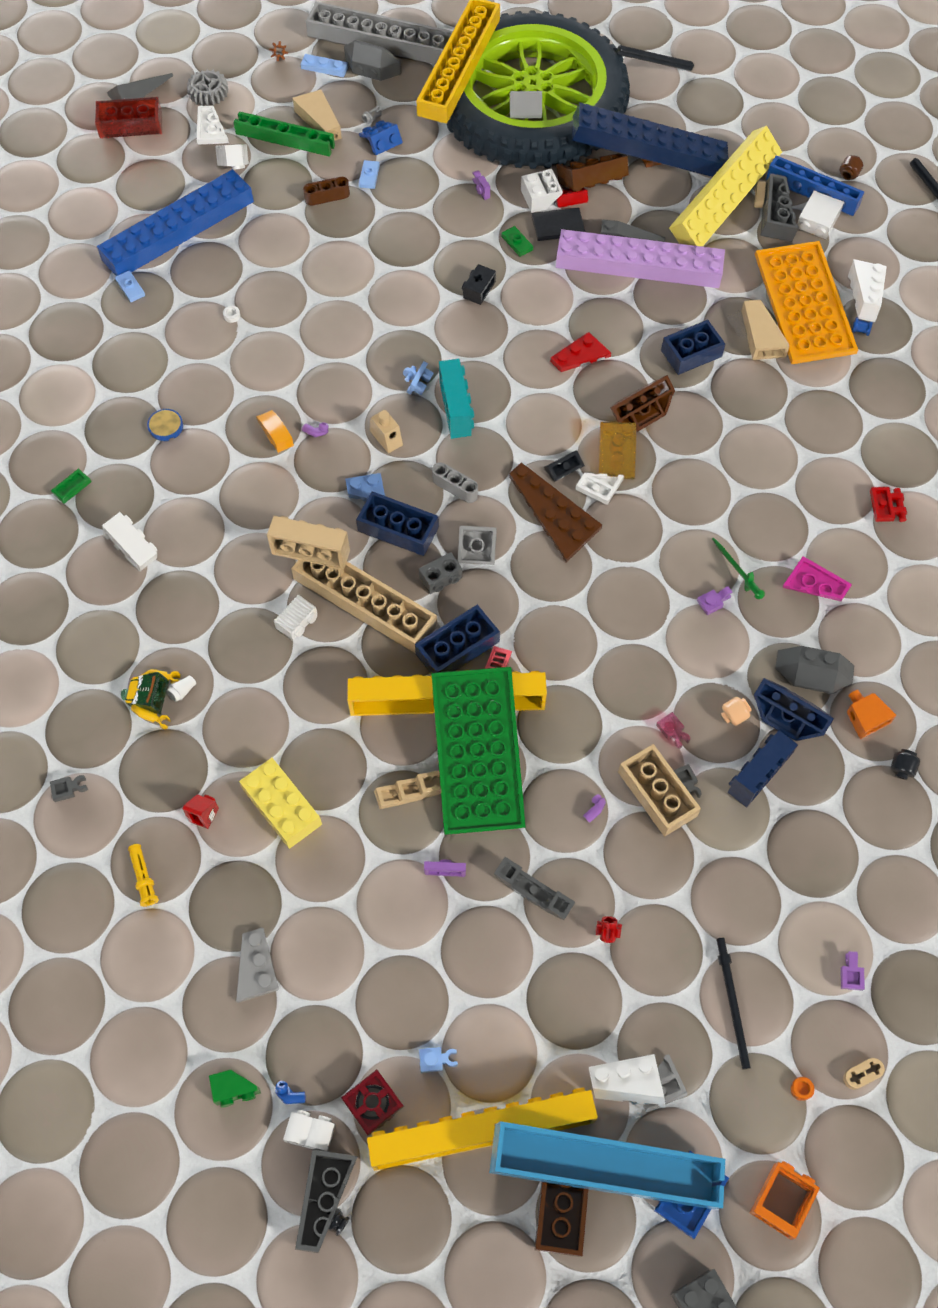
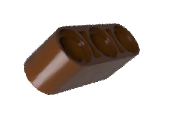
M342 176L306 184L303 187L305 203L314 206L348 198L350 195L349 180Z

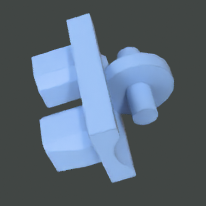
M423 361L418 372L415 371V366L407 367L403 371L406 382L413 380L407 390V393L410 395L413 391L422 395L427 385L419 381V379L421 378L429 382L433 375V372L426 368L428 363Z

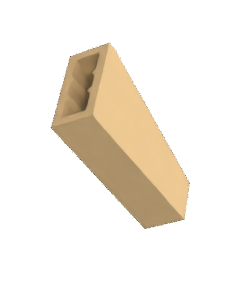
M322 90L292 98L295 113L312 129L333 133L334 140L342 139L340 125Z
M761 300L744 301L741 314L752 360L786 357L790 347L789 343Z

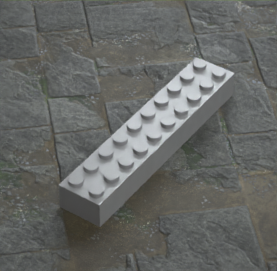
M317 1L306 19L307 36L344 45L357 40L383 47L395 56L436 64L453 32L451 30Z

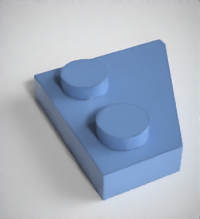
M381 473L345 479L349 498L366 501L371 491L385 496Z

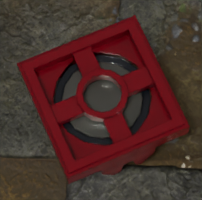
M377 1069L341 1097L367 1135H370L377 1128L384 1126L387 1121L394 1117V1114L404 1107Z

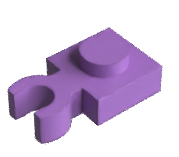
M479 170L472 172L475 177L472 180L476 184L478 194H481L484 200L489 199V183L484 176H481Z

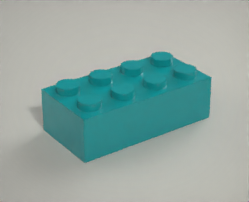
M459 358L439 361V384L451 439L471 436V429H474V409L470 406L471 396L467 392L468 382L464 378L465 368L464 365H461Z

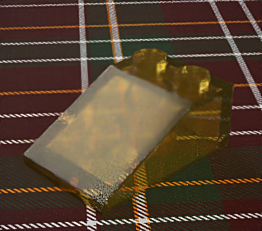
M600 422L599 474H607L609 477H618L619 474L624 476L623 479H635L636 423Z

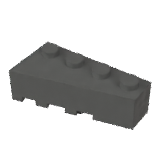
M312 1150L295 1250L319 1253L358 1156Z

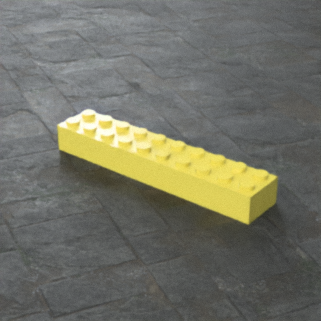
M767 125L751 132L669 227L679 244L703 247L769 169L775 156L781 155L782 151Z

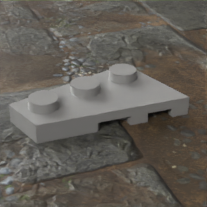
M264 928L242 934L237 1003L279 990Z

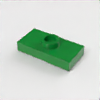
M516 226L501 233V237L519 257L533 251V245Z
M78 468L54 487L51 492L65 504L92 481Z

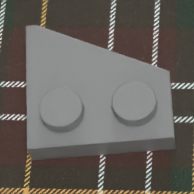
M669 1054L663 1058V1062L657 1067L665 1105L687 1096V1091ZM643 1104L646 1112L659 1108L656 1104Z

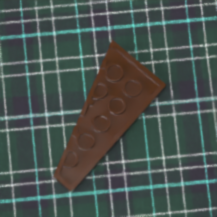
M522 462L509 473V478L519 493L523 495L527 505L531 507L535 517L546 534L551 537L554 546L560 551L566 563L602 529L600 522Z

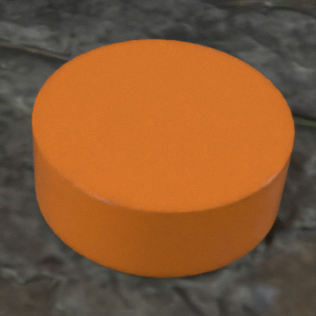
M798 1077L791 1084V1093L797 1100L806 1101L813 1096L814 1085L810 1079Z

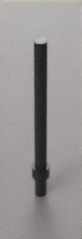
M725 938L716 939L719 956L717 957L719 965L722 966L742 1070L751 1069L730 967L732 963L731 956L727 952Z

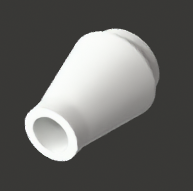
M189 675L169 685L167 694L174 702L181 701L192 687L196 685V681Z

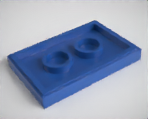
M725 1175V1181L712 1182V1186H725L729 1177ZM659 1201L654 1212L692 1239L696 1238L711 1211L708 1208Z

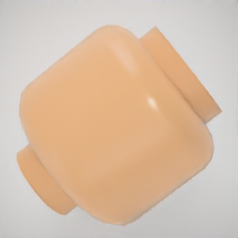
M734 697L723 704L722 709L724 712L721 715L727 724L731 722L734 726H737L750 718L752 709L744 698Z

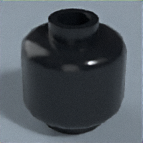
M901 749V751L894 754L891 770L896 773L895 777L907 780L908 777L916 776L920 765L917 753Z

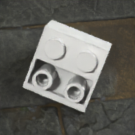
M552 169L522 176L521 192L531 213L546 210L563 193Z

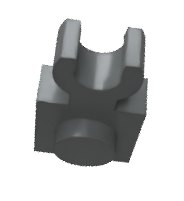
M687 764L673 770L689 793L693 792L700 798L702 793L698 787L694 786L698 783V780L690 765Z
M79 775L72 781L70 776L50 781L53 801L59 802L75 797L74 791H87L88 787L86 785L79 786L82 781H86V777Z

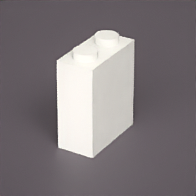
M813 191L799 217L798 228L827 239L841 213L844 202Z

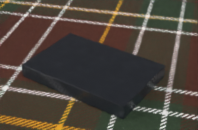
M579 207L532 213L537 241L560 239L561 229L586 232Z

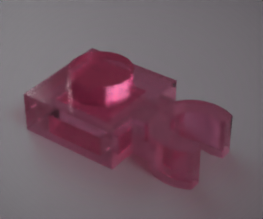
M673 712L657 722L656 726L668 740L673 737L675 739L674 743L679 749L683 745L679 739H684L687 743L690 742V736L682 732L684 725Z

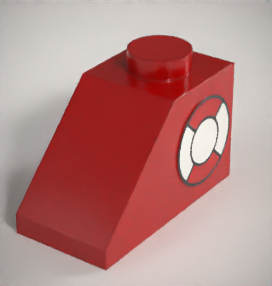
M197 794L182 809L190 823L209 829L219 807L213 797L209 795H204L203 797Z

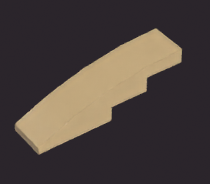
M439 771L417 774L416 778L396 781L395 785L376 788L374 792L379 809L398 806L441 794Z

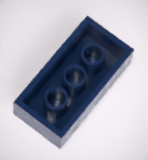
M371 491L356 519L358 532L424 556L439 528V516Z
M477 604L415 644V653L430 673L453 672L499 643L500 631Z

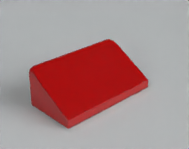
M582 188L581 191H572V189L562 190V195L555 200L558 208L587 203L588 190Z

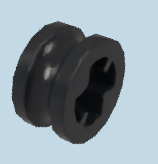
M340 1211L329 1226V1230H335V1235L339 1236L350 1218L348 1216L344 1217L343 1212Z

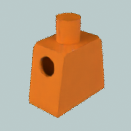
M857 689L848 695L853 704L850 705L847 714L860 739L891 724L896 717V714L875 693L863 697Z

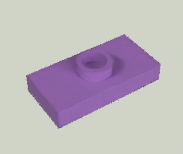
M446 859L439 862L424 861V874L465 877L466 863H452L451 860Z

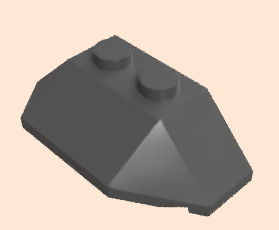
M357 40L344 46L345 60L354 74L379 81L401 75V60L395 58L385 48Z
M806 646L782 649L777 652L775 669L795 687L834 694L853 683L855 666L840 653Z

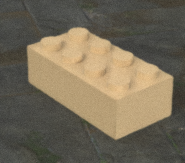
M273 516L267 533L273 555L344 570L350 553L347 531L340 528H329L322 524H310L303 520L296 521L285 516Z
M654 744L620 764L618 773L664 837L698 816L701 810L700 806Z

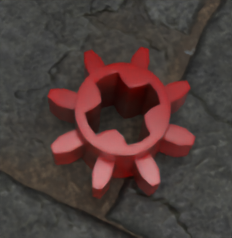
M605 916L602 918V921H597L596 935H600L601 941L613 943L616 941V938H620L622 924H617L618 920L616 918Z

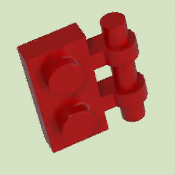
M871 487L870 496L875 522L894 521L895 515L899 518V522L907 520V509L903 503L904 494L901 493L900 488L893 489L894 493H891L890 487Z

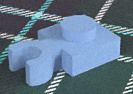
M441 1047L419 1049L421 1073L443 1071L442 1064H446L449 1067L458 1066L457 1061L451 1062L448 1059L451 1054H457V1050L449 1049L446 1053L441 1054Z

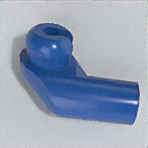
M277 1082L275 1093L284 1104L306 1102L305 1091L293 1092L287 1082Z

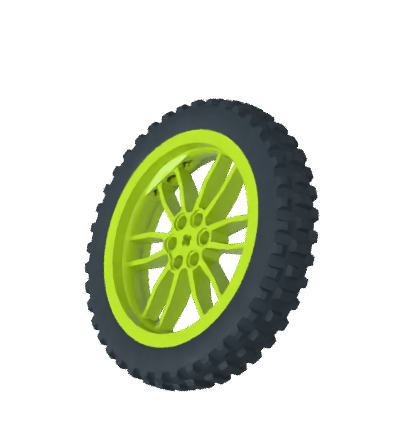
M530 10L529 13L516 11L513 15L504 13L501 15L500 21L446 125L459 142L464 141V147L468 150L473 148L476 155H485L487 160L491 162L498 160L504 166L514 164L516 168L529 166L530 169L544 166L546 169L551 168L553 164L565 165L566 161H578L580 156L587 157L592 154L593 149L597 151L600 147L572 140L573 115L577 109V106L574 104H579L580 102L624 114L627 111L630 96L627 67L623 63V57L617 55L616 46L610 44L609 38L600 36L598 29H590L589 24L585 22L579 23L574 17L568 19L564 18L563 14L560 13L550 15L548 11H544L541 14L536 13L535 10ZM536 57V65L528 66L525 58ZM519 58L521 71L502 62ZM541 58L558 62L544 71L540 70ZM571 69H574V70H575V71H572V72H569V73H565V72H567V71H569V70H571ZM585 79L592 89V96L568 88V86ZM478 80L498 90L479 98L473 91V85ZM510 91H542L541 121H528V118L518 120L506 117L505 115L510 113ZM495 104H499V105H497L496 107H494V108H492V109L489 108V106H492V105H495ZM545 105L566 116L547 120Z

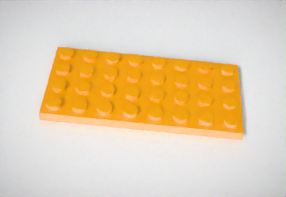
M820 241L756 250L755 257L779 329L790 346L788 356L791 365L857 354L858 347Z

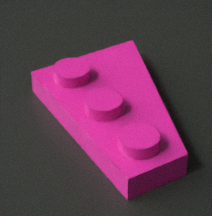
M802 556L784 583L783 588L842 601L852 584Z

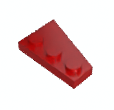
M588 332L550 357V362L560 372L580 367L581 364L589 361L593 363L602 357H605V359L611 357V352Z

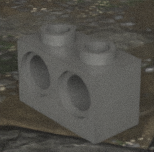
M450 552L420 567L419 578L428 592L432 594L440 592L451 583H457L462 578V568Z

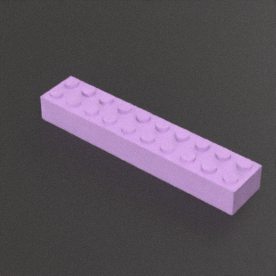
M561 229L556 268L719 288L723 275L725 249Z

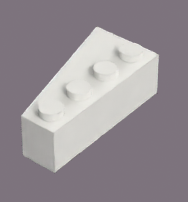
M853 259L848 278L851 280L850 287L853 289V299L856 301L855 307L858 319L871 322L876 321L882 304L887 266Z

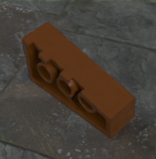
M617 153L599 157L600 160L595 158L585 159V163L570 162V166L558 164V183L572 189V191H581L584 187L592 188L598 183L607 184L610 180H621L624 176L629 175L628 156Z

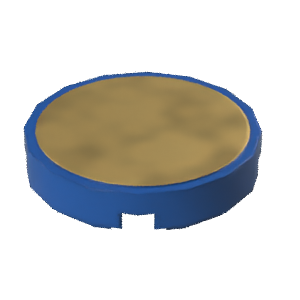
M162 409L150 416L147 426L153 438L160 441H169L170 438H176L182 432L183 421L178 412L171 409Z

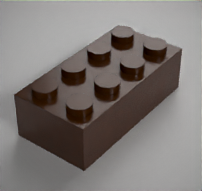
M541 1182L535 1251L576 1257L583 1256L589 1189Z

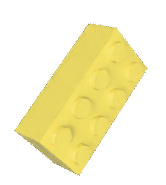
M270 758L239 781L243 791L289 849L322 825L320 816L273 758Z

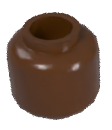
M855 155L847 156L839 169L842 178L845 180L856 179L863 169V161Z

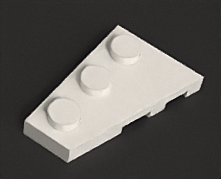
M198 106L197 144L229 143L214 106Z

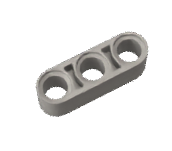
M439 462L433 465L432 477L433 482L437 486L467 503L477 500L478 484L476 481L445 463Z

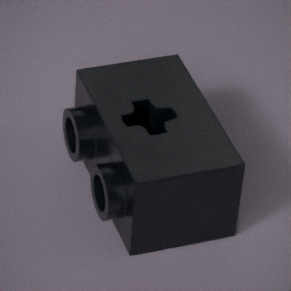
M478 264L475 269H472L468 280L464 281L462 285L463 298L481 305L496 282V271Z

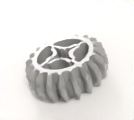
M207 69L206 71L201 70L199 73L196 72L195 75H191L187 83V92L190 99L196 105L201 104V106H214L215 103L220 104V101H224V98L227 97L229 90L228 82L224 75L220 74L219 71L215 72L214 69L212 71Z

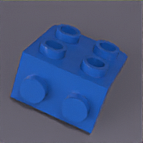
M384 120L376 122V125L373 127L363 128L362 132L359 133L360 137L369 139L374 155L383 153L403 143L397 124L384 122Z

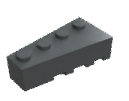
M770 173L766 182L761 236L792 242L799 228L798 224L795 223L796 216L792 210L793 203L789 198L790 191L785 176Z

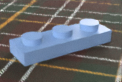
M309 54L304 55L300 64L301 69L344 77L348 69V62Z

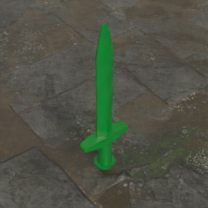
M712 538L720 552L745 580V591L747 592L751 589L756 599H762L765 596V592L755 584L754 573L750 572L746 575L726 549L715 538Z

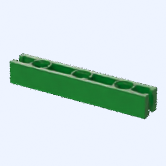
M240 111L238 119L235 118L233 122L235 133L241 136L328 157L332 153L331 149L335 147L333 133Z

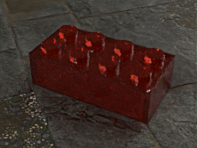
M159 98L96 101L95 125L99 137L113 138L162 134V109Z

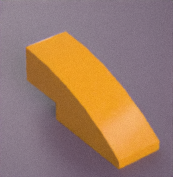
M273 410L256 417L270 443L274 445L278 453L294 446L292 436Z

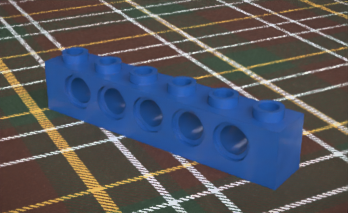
M777 155L771 162L766 180H768L770 173L785 176L789 190L808 198L811 197L813 191H817L844 202L841 211L851 216H854L864 195V191Z

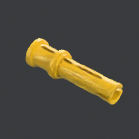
M133 844L128 847V851L137 879L135 888L140 894V906H151L157 903L159 898L155 895L153 889L154 881L149 878L141 845Z

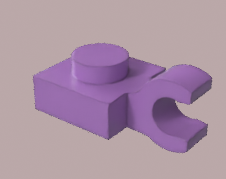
M729 586L723 588L719 593L712 590L698 597L697 602L706 615H709L723 608V601L730 599V594L733 592Z
M849 951L845 954L847 966L841 967V989L863 991L865 990L864 968L858 967V952Z

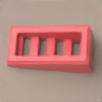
M494 646L485 669L496 668L492 664L507 667L512 651ZM497 652L506 655V657L498 656L495 654ZM494 658H495V659H498V660H502V661H504V662L501 663V662L494 661Z

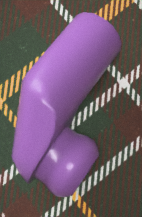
M324 422L320 423L319 427L316 428L304 424L302 431L313 437H319L328 433L329 426Z
M599 794L592 798V802L595 805L583 815L589 823L602 812L606 804L605 798H602Z

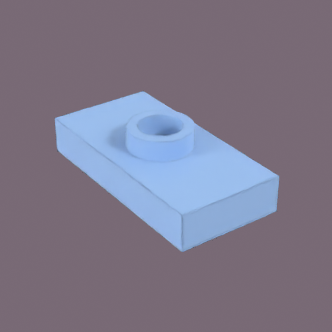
M364 160L359 188L375 189L380 162Z
M130 270L115 277L116 282L130 303L145 296L143 289Z

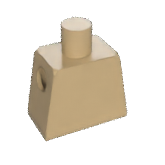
M386 410L370 418V432L388 454L403 446L400 427Z

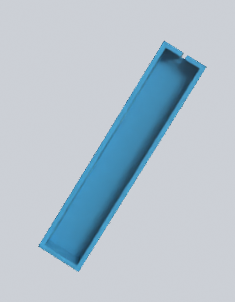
M499 1122L495 1124L489 1173L708 1209H722L724 1186H712V1182L725 1181L726 1159Z

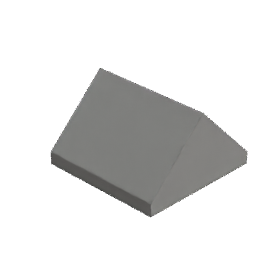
M510 91V118H542V91Z

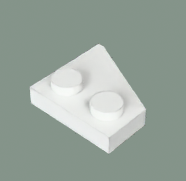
M584 473L577 483L575 490L608 505L623 481L624 476L618 474V477H609L607 474Z

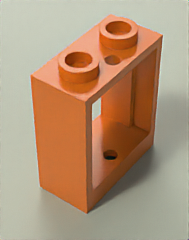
M782 1161V1163L777 1162L773 1165L750 1214L788 1239L793 1240L796 1239L820 1187L815 1185L816 1181L805 1174L799 1175L794 1172L795 1168L792 1165ZM778 1173L807 1191L792 1224H789L762 1206Z

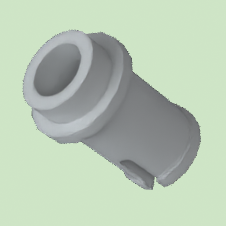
M376 106L370 111H365L362 119L366 124H371L374 119L382 116V111L377 112L380 108Z

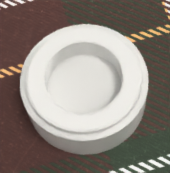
M228 306L223 310L225 321L234 323L240 319V311L236 306Z

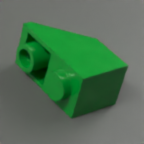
M232 1070L209 1075L213 1102L217 1106L220 1105L221 1108L234 1104V1101L242 1099V1101L253 1100L256 1098L255 1095L261 1094L258 1086Z

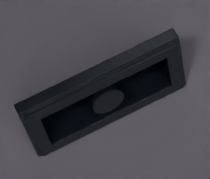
M575 450L544 466V469L552 480L556 482L585 465L578 451Z

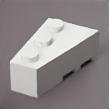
M247 144L215 146L217 166H231L232 169H241L249 164Z
M119 512L102 525L103 535L107 540L110 538L115 543L114 547L117 550L120 549L124 553L125 558L135 568L142 571L157 559L158 550L151 542L148 543L144 539L145 535L140 529L136 530L132 526L133 522L127 515L123 516Z
M654 1054L589 1067L596 1099L620 1102L624 1100L637 1102V1104L648 1103L656 1104L659 1107H666Z

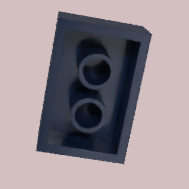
M705 320L663 337L661 352L677 375L721 358L725 342L710 321Z

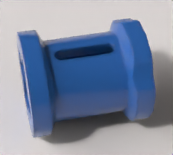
M856 317L852 332L865 333L866 336H869L873 322L859 320Z

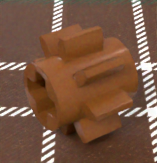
M281 41L278 42V45L273 42V49H269L273 53L270 57L275 56L276 61H279V57L285 60L284 54H288L284 49L286 45L281 46ZM276 47H277L278 49H279V48L282 49V51L280 52L281 55H280V54H277V55H276V53H275V52L277 51V50H276Z

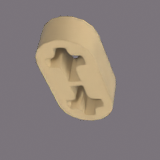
M758 181L756 184L754 208H763L765 181Z
M877 1058L868 1059L846 1071L843 1081L848 1088L852 1090L859 1089L880 1078L885 1071L884 1065ZM871 1065H876L878 1068L876 1074L871 1072L867 1075L865 1070L869 1069ZM852 1074L854 1076L862 1075V1078L858 1079L857 1083L850 1081Z

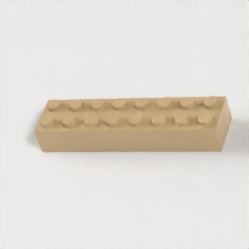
M298 560L291 568L294 580L415 653V644L430 635L437 627L436 614L349 562H346L344 570Z

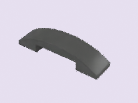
M504 857L494 872V875L513 891L562 920H565L575 904V901L561 892H555L524 872L521 866L507 857Z

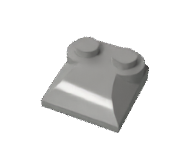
M460 526L458 563L495 565L497 528Z

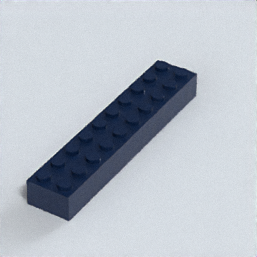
M580 102L573 115L572 140L711 177L729 159L728 142Z

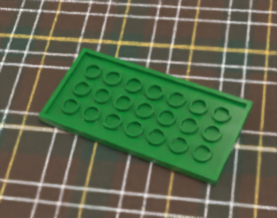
M511 667L431 673L444 835L526 828Z

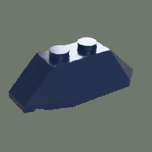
M763 678L754 693L761 720L795 741L824 736L834 720L832 716L815 704L766 678Z

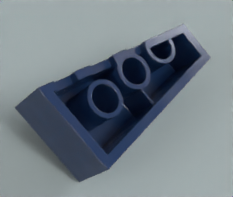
M780 730L775 735H769L764 742L766 745L763 748L759 747L752 756L754 758L750 762L747 761L741 768V772L735 775L729 782L731 787L728 793L746 808L798 747L797 743Z

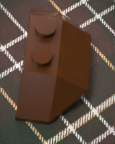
M668 375L624 397L610 408L618 424L638 432L667 414L675 389Z

